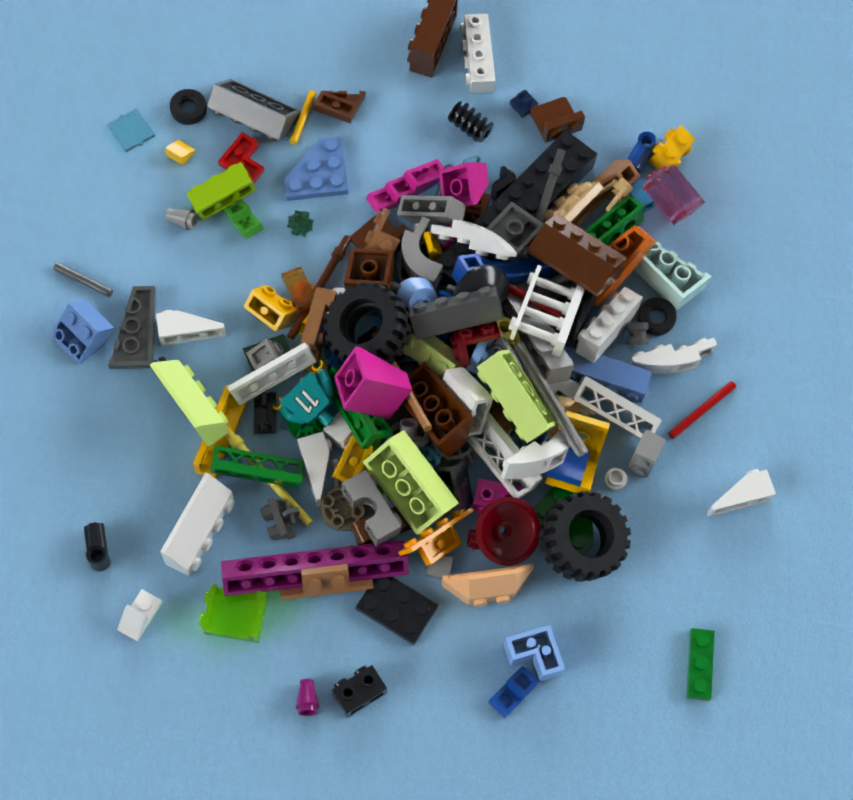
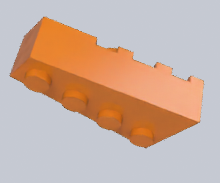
M634 225L609 245V247L627 257L620 278L596 297L595 306L602 307L657 242L641 227Z

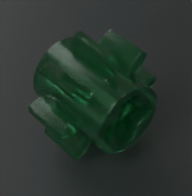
M295 210V214L288 216L287 227L293 229L291 231L292 235L306 237V233L313 230L312 222L314 220L308 218L309 212Z

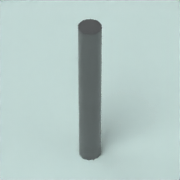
M58 262L54 265L55 271L107 297H111L112 289Z

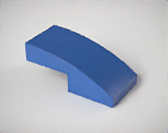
M522 665L488 703L506 718L540 681Z

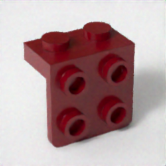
M497 321L453 331L454 337H450L455 360H460L461 367L468 366L470 361L466 345L500 338L501 334Z

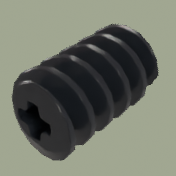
M459 101L448 115L449 122L454 123L456 127H460V130L466 132L467 136L473 137L475 142L484 141L490 134L494 123L490 122L486 125L487 117L480 120L482 115L480 112L474 115L476 110L474 107L468 111L469 103H465L462 106V102Z

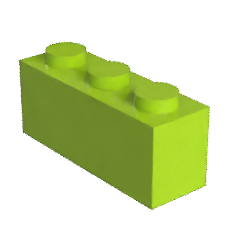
M240 162L231 165L220 174L213 175L203 184L194 186L186 194L196 213L202 220H205L257 191V188L246 168Z

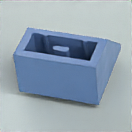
M87 300L68 303L50 336L78 364H81L106 343L114 327Z

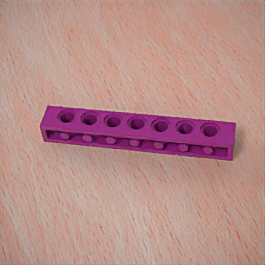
M405 540L384 542L377 547L373 543L221 561L224 596L303 587L301 569L341 564L348 565L349 582L409 575L407 554L400 556L398 553L405 548L403 545Z

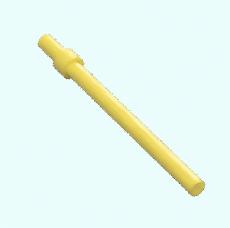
M228 427L230 432L225 435L229 440L228 444L233 449L250 451L244 445V440L238 434L235 435ZM244 457L251 466L255 465L249 457ZM268 483L285 503H290L291 508H299L300 514L297 517L306 527L313 522L310 516L281 485Z

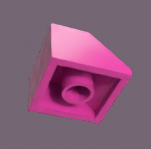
M467 162L439 170L441 195L452 196L464 203L466 207L477 205L489 184L486 163Z

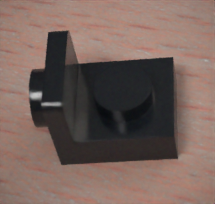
M505 166L500 167V179L496 180L491 188V198L494 201L516 180L514 172L508 170Z

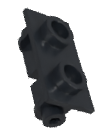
M269 389L254 397V434H276V410L273 409V405H276V392H270Z

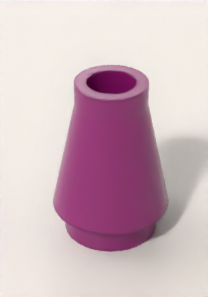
M302 679L300 680L296 709L301 716H313L317 714V709L320 707L314 687V680Z

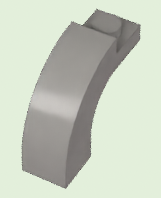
M422 216L420 222L415 223L412 232L405 230L401 243L402 263L409 278H425L431 282L436 290L443 277V265L426 258L420 250L424 243V233L430 232V219Z

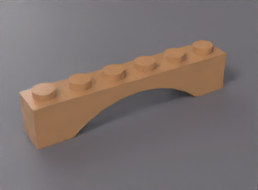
M630 159L614 160L592 182L599 181L605 187L614 179L618 181L620 178H624L631 185L640 175ZM613 188L593 199L571 223L579 227L594 210L614 196L611 192Z

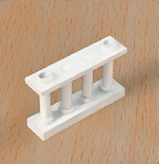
M538 265L535 273L530 272L526 284L530 286L518 317L513 316L508 329L512 330L509 339L514 340L517 330L551 342L550 345L554 346L551 355L560 358L585 289L578 284L576 288L571 287L570 289L538 277L542 267ZM537 285L564 295L571 302L562 303L533 292L534 286ZM529 300L561 311L565 318H556L527 307ZM526 315L555 326L560 332L553 334L521 322L522 317Z

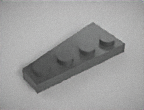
M133 286L125 310L126 314L120 326V333L113 348L114 352L108 364L109 369L151 368L150 364L154 361L155 286Z

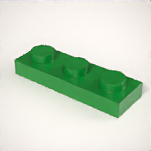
M690 629L686 698L711 700L715 631Z

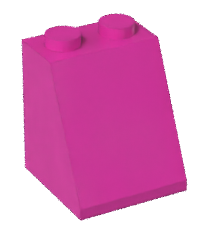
M355 346L334 376L344 410L387 419L393 416L412 390L406 372L358 346Z

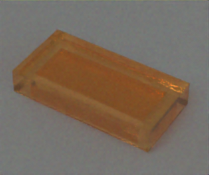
M301 266L281 273V278L298 312L310 308L314 292Z

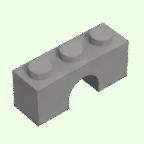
M364 470L342 482L341 491L352 509L362 504L369 505L374 509L375 515L366 520L364 528L377 547L400 534L402 521L396 512L393 513L391 511L387 496L385 494L381 495L377 488L378 483L373 475L369 476L368 472Z

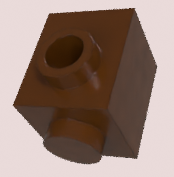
M483 193L477 205L466 207L463 221L474 223L489 207L491 195Z

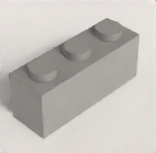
M402 195L397 215L412 224L419 223L423 216L430 219V224L452 225L453 219L463 221L466 205L452 196Z

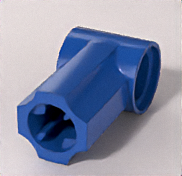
M649 131L640 133L635 147L627 158L631 160L639 174L654 153L652 150L656 146V136Z

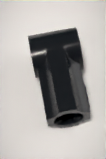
M89 523L87 526H84L87 548L86 558L93 570L104 571L109 567L111 561L108 555L104 523ZM97 555H103L100 561H93Z

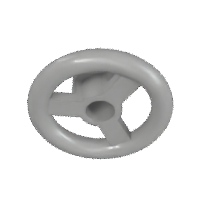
M405 418L401 422L390 426L392 432L400 429V432L404 430L411 440L415 441L414 444L417 448L425 446L430 441L431 437L415 419ZM420 431L421 433H423L424 438L418 436L417 432Z

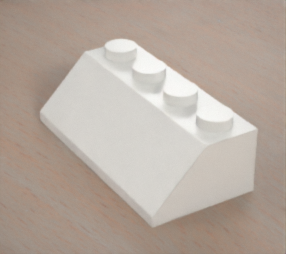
M208 473L204 474L160 551L167 566L188 576L193 571L196 572L198 570L203 552H207L211 547L213 534L215 531L219 532L224 522L222 518L226 512L229 513L235 502L232 491Z

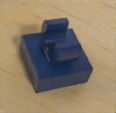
M527 90L521 91L510 100V105L522 118L530 113L532 107L539 104Z

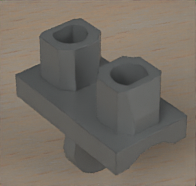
M275 497L267 499L269 504L261 508L260 512L263 519L267 522L275 519L276 525L267 528L270 539L275 541L282 538L288 540L294 538L295 535L291 526L297 524L295 517L300 514L299 508H291L289 502L283 505L282 501L276 500Z

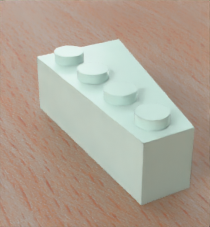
M657 241L634 270L663 299L668 300L677 311L702 292L712 276L706 272L705 274L695 269L697 266L690 262L687 264L677 257L678 254L672 250L667 251L662 248L661 243Z

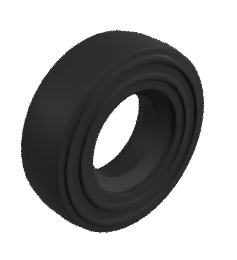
M180 90L170 100L171 115L181 124H196L206 115V100L197 90ZM186 101H192L196 104L195 110L190 113L183 112L180 107Z
M658 297L646 300L638 311V322H648L649 329L646 333L655 336L664 335L672 330L677 318L674 306L668 300ZM653 310H660L664 313L665 320L662 323H654L650 320L649 313Z

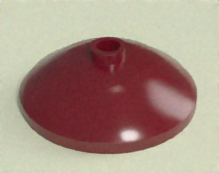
M502 497L492 501L482 510L476 524V541L480 551L487 559L499 565L513 566L522 563L533 554L539 543V532L541 529L535 510L527 502L515 497ZM503 526L504 532L501 534L500 528Z

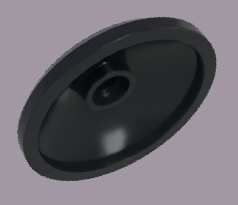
M490 264L480 265L468 271L460 279L455 287L453 296L461 292L470 293L478 291L486 286H496L503 309L509 295V280L504 271L497 266Z

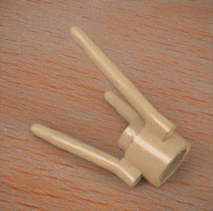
M620 178L618 181L614 179L593 198L595 199L613 188L611 192L615 198L606 207V212L618 200L619 202L622 201L633 190V187L624 178Z

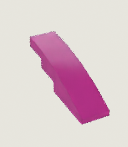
M436 159L407 170L403 177L389 181L384 188L369 193L366 200L376 214L378 211L382 212L383 208L388 210L400 204L402 195L417 196L439 183V170L445 168Z

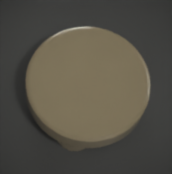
M342 486L332 488L323 496L320 506L321 516L330 528L336 531L352 530L351 525L354 522L364 518L366 506L362 504L352 509L341 491Z

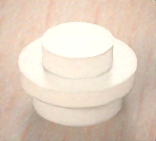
M612 468L605 475V483L613 490H620L627 483V475L622 469Z

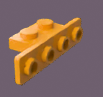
M473 508L452 511V517L440 519L435 523L437 527L434 529L431 527L419 533L421 537L417 540L412 538L403 544L405 548L398 552L399 555L402 556L417 549L426 566L433 564L462 544L453 525L474 511Z

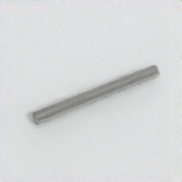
M518 342L513 346V350L576 456L581 457L588 452L586 446L523 342Z

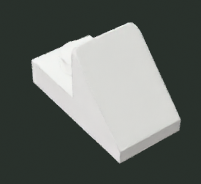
M141 589L132 605H126L117 630L138 642L161 606L162 600Z

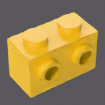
M682 125L675 130L671 128L664 135L665 140L659 142L652 150L654 153L648 161L661 174H664L669 169L675 170L682 162L680 160L682 155L686 156L693 148L691 144L695 138Z
M266 285L252 289L243 306L275 332L289 327L298 311L289 300L282 298L272 287Z

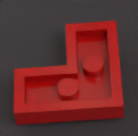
M242 132L219 159L218 165L227 170L231 165L241 162L253 183H255L264 172V166L250 159L258 149L259 141Z

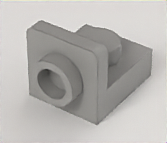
M265 339L246 354L254 369L257 370L282 356L284 350L278 342Z

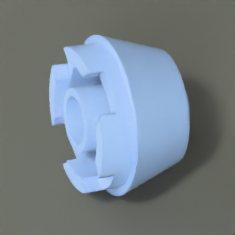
M411 277L401 282L400 285L402 286L397 293V296L407 305L409 314L410 307L416 303H428L437 299L431 282L421 277Z

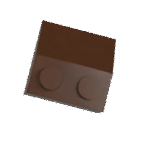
M351 248L344 280L345 289L351 285L355 288L356 284L361 282L365 284L374 282L392 291L394 251Z

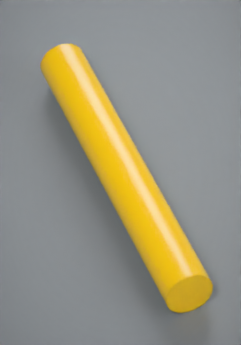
M310 90L289 140L291 144L296 145L317 95L313 90Z

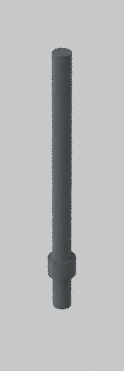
M557 149L554 162L550 164L548 170L549 177L536 215V219L542 223L557 177L560 176L562 171L561 164L566 152L562 149Z

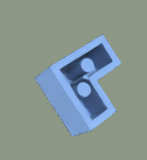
M550 625L505 638L503 645L510 666L533 660L540 682L561 676L565 671Z

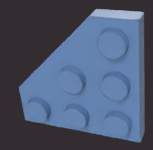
M341 137L319 139L284 178L287 201L348 194Z

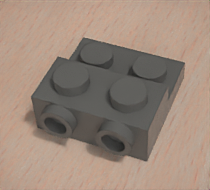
M511 202L486 229L494 232L510 244L517 252L516 257L511 258L519 262L521 258L527 259L530 253L527 252V249L544 223Z

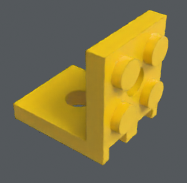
M566 411V415L577 433L588 437L581 440L590 452V456L580 487L548 476L545 484L575 493L581 491H588L590 493L598 459L610 423Z

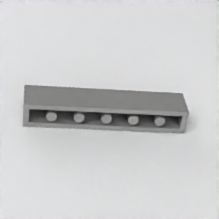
M524 282L511 283L526 292L528 291V286ZM509 292L508 299L503 307L505 317L511 320L513 316L517 318L524 300ZM530 303L527 304V307L542 312L539 308L535 307L534 305ZM523 315L521 322L553 334L555 333L549 324ZM518 330L521 341L526 346L547 383L554 384L569 381L574 369V363L569 358L565 349L563 348L560 358L551 354L554 346L550 345L551 342Z

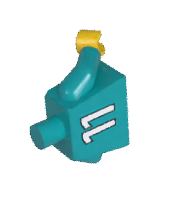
M319 360L321 362L319 368H316L314 365L311 366L317 375L314 372H309L283 399L278 398L281 403L279 407L273 405V409L279 411L287 421L303 425L306 423L312 424L318 419L325 427L334 421L335 417L327 410L334 403L332 399L334 392L331 378L328 374V366L322 360Z

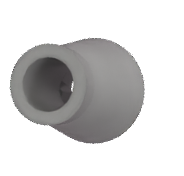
M169 208L166 212V220L186 230L197 227L199 215L194 210Z

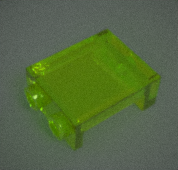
M211 584V589L206 590L204 604H207L205 613H201L199 626L202 627L206 635L259 643L268 601L267 592L257 591V594L224 596L223 589L217 588L215 584Z

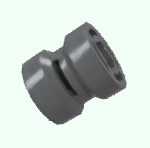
M648 322L627 323V330L630 334L627 337V344H649V337L646 336V331L649 329Z

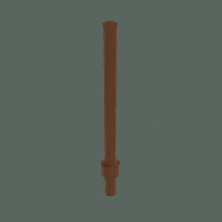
M344 235L339 246L334 248L331 253L332 258L288 332V338L292 340L296 338L304 319L309 314L316 287H325L337 264L346 255L345 250L351 242L350 236Z

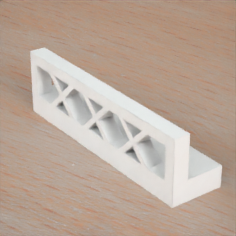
M304 342L227 387L240 406L316 363V359L311 349Z
M587 376L581 378L579 381L580 386L572 400L578 401L579 404L640 439L643 434L639 432L637 425L639 422L650 426V432L655 434L662 421L660 418ZM586 388V390L593 393L595 400L586 402L579 398L583 389ZM605 400L612 404L614 411L605 413L601 410L599 401ZM596 402L597 407L593 406L590 403ZM624 411L631 415L633 422L624 424L620 421L618 412Z
M489 412L481 432L482 439L468 436L467 441L511 496L521 498L534 490L542 480L540 474L520 479H503L501 477L502 471L498 467L499 463L503 464L508 456L515 455L520 449ZM485 446L493 448L496 452L495 456L487 454ZM513 480L520 482L524 489L518 492L512 485Z

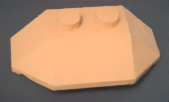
M527 564L442 576L441 583L442 587L467 605L483 607L488 605L489 602L496 601L497 604H506L511 599H514L533 572L534 565Z

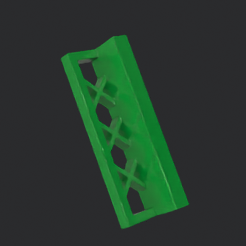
M333 366L328 372L334 392L333 400L362 449H369L376 438H390L393 432L384 418L343 409L334 377L341 366ZM374 424L378 425L382 430H377Z
M215 445L210 473L299 489L303 480L302 469L304 461ZM218 452L227 453L232 461L217 460ZM243 457H249L255 465L239 464L238 460ZM265 461H271L277 469L262 468L260 465ZM287 465L298 466L297 474L284 472L282 469Z

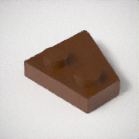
M321 91L313 104V110L351 124L366 97V92L359 91V94H347V91Z

